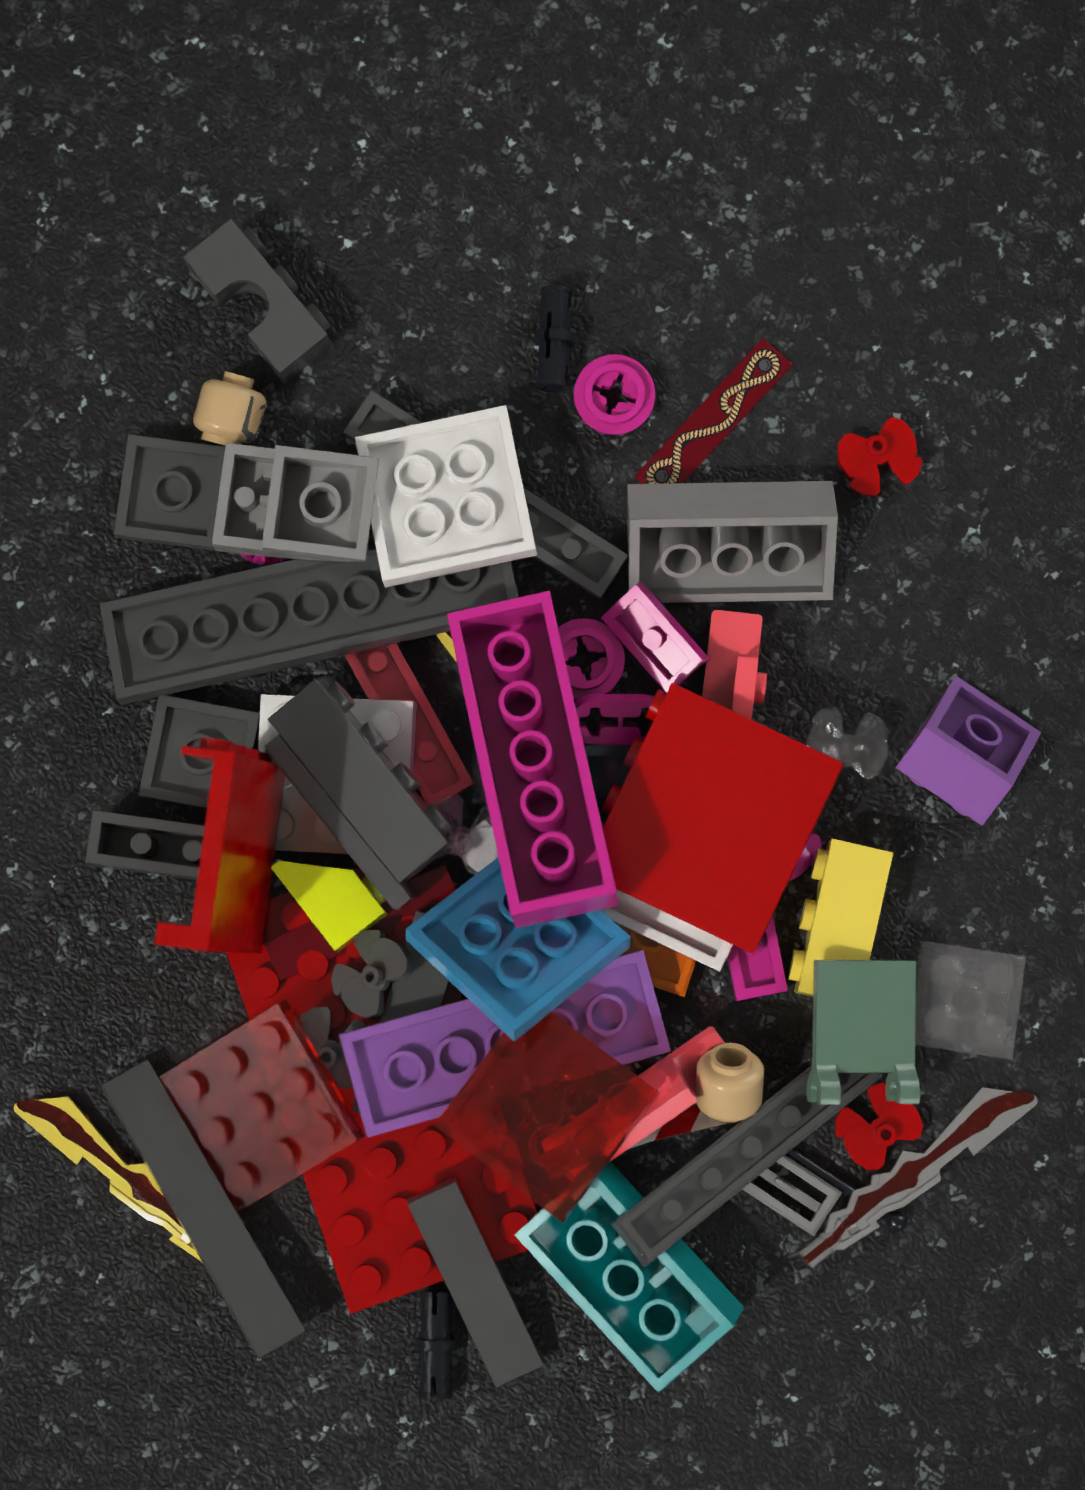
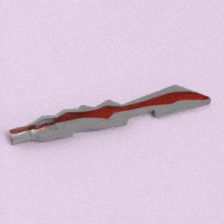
M982 1087L923 1154L902 1151L891 1172L872 1175L869 1186L852 1191L846 1208L829 1214L824 1231L799 1252L802 1258L811 1268H814L831 1253H834L836 1250L846 1249L879 1228L880 1225L876 1221L885 1213L906 1206L940 1182V1169L964 1149L968 1148L974 1156L1035 1107L1038 1102L1036 1096Z

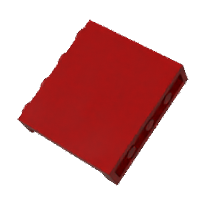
M671 683L667 693L659 689L653 698L646 718L653 721L645 740L636 737L624 761V765L631 768L622 787L617 784L612 786L601 812L609 815L604 824L603 833L615 887L619 891L749 953L755 954L844 763Z
M201 738L199 748L182 746L181 754L213 763L191 924L157 922L154 944L207 952L261 953L272 877L271 866L274 863L285 775L276 764L271 763L272 759L267 753L247 748V746L233 744L234 742L210 738Z

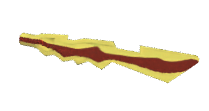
M70 1096L19 1101L14 1105L16 1114L70 1160L78 1165L84 1157L110 1179V1193L145 1219L166 1228L173 1234L169 1240L201 1261L146 1164L127 1165Z

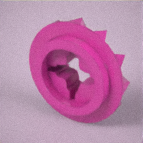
M605 355L591 361L579 374L574 388V404L584 424L597 430L601 435L624 436L626 433L642 427L652 412L655 402V387L649 372L638 361L624 355ZM618 377H623L621 386H623L622 395L628 397L629 401L627 403L618 402L616 408L612 409L611 415L606 414L608 408L606 407L607 398L600 395L598 391L602 389L611 390L613 384L617 383Z
M574 619L559 626L558 631L566 663L569 662V659L576 657L577 639L582 640V645L586 647L588 654L606 655V657L599 658V661L591 664L589 681H586L585 674H582L580 667L566 665L573 698L579 699L583 695L606 694L610 692L622 676L625 665V654L620 639L607 625L593 619Z

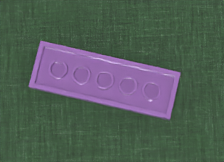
M643 950L620 955L516 1041L507 1036L468 998L338 1034L367 1138L671 1052Z

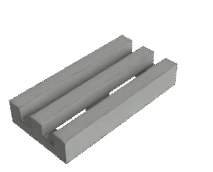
M786 1155L776 1162L826 1194L827 1196L822 1204L769 1169H766L759 1176L814 1211L815 1215L811 1221L802 1217L751 1182L742 1189L812 1236H815L842 1193Z

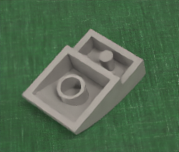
M226 443L212 539L213 547L216 551L266 557L366 562L379 458L275 445V449Z

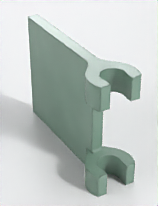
M814 960L812 1068L807 1081L808 1102H817L819 1105H840L841 1085L838 1073H888L885 1085L886 1101H896L897 1104H919L920 1083L915 1068L916 961Z

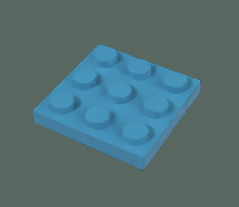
M499 857L406 928V941L513 1041H516L630 948V936L601 910L516 928L510 914Z

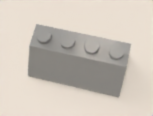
M833 481L627 484L628 591L636 584L643 582L661 603L833 600L838 524Z

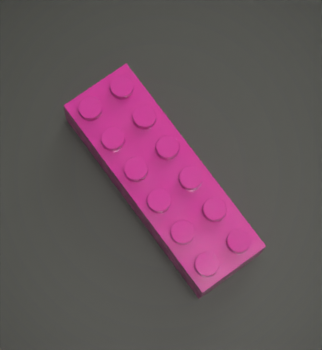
M550 591L447 613L510 914L515 927L521 928L620 906Z

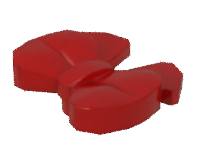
M892 417L886 420L880 433L868 439L853 433L844 434L837 444L839 467L846 478L851 480L849 483L850 489L862 496L876 497L880 492L878 466L886 462L902 484L909 485L919 475L923 460L921 457H915L917 445L914 433L902 419Z
M885 1083L871 1085L867 1089L871 1105L878 1116L870 1124L848 1107L842 1108L835 1118V1136L837 1138L843 1137L842 1142L850 1158L866 1170H879L884 1165L887 1147L893 1145L896 1140L914 1141L921 1136L923 1129L919 1112L912 1104H897L896 1101H886Z

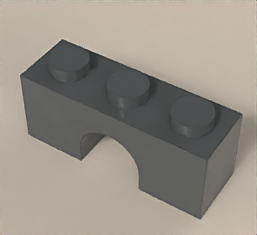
M230 219L183 256L189 271L220 308L237 295L244 293L257 294L269 303L265 319L248 333V337L253 348L285 384L331 347L328 335L325 332L331 326L313 303L305 308L293 294L299 288L288 272L281 265L272 269L261 256L267 249L257 235L248 226L241 231Z

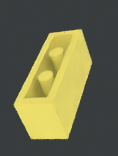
M837 839L829 840L826 850L817 848L810 876L812 879L819 880L814 900L805 899L799 929L807 930L803 951L794 949L788 973V979L796 981L794 993L813 997L814 960H870L893 852Z

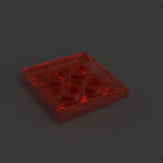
M287 1000L275 1004L158 1077L236 1212L246 1208L365 1137Z
M550 1012L516 1041H513L503 1032L434 1126L564 1223L660 1093Z

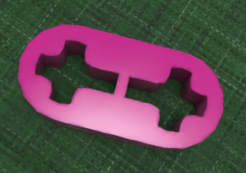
M646 694L583 695L574 702L583 742L592 745H632L636 737L645 740L653 721L648 723L646 731H640L636 722L623 721V717H639L641 709L649 708L654 697ZM594 707L598 708L601 716L614 717V721L598 722L594 731H589L586 723L580 721L581 717L589 716L590 708Z

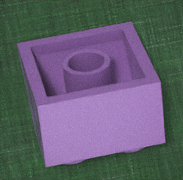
M955 676L909 744L896 769L907 775L916 785L925 787L949 803L958 813L968 816L980 825H983L1014 785L1041 732Z

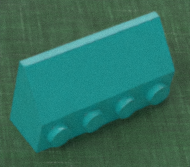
M604 1157L590 1162L545 1204L515 1236L659 1393L733 1328L745 1307L682 1239H679L650 1264L643 1267L611 1224L644 1197L611 1161Z

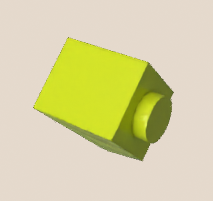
M278 861L271 866L274 873L336 952H340L362 932L371 928L387 915L380 905L385 901V898L367 876L360 879L353 870Z

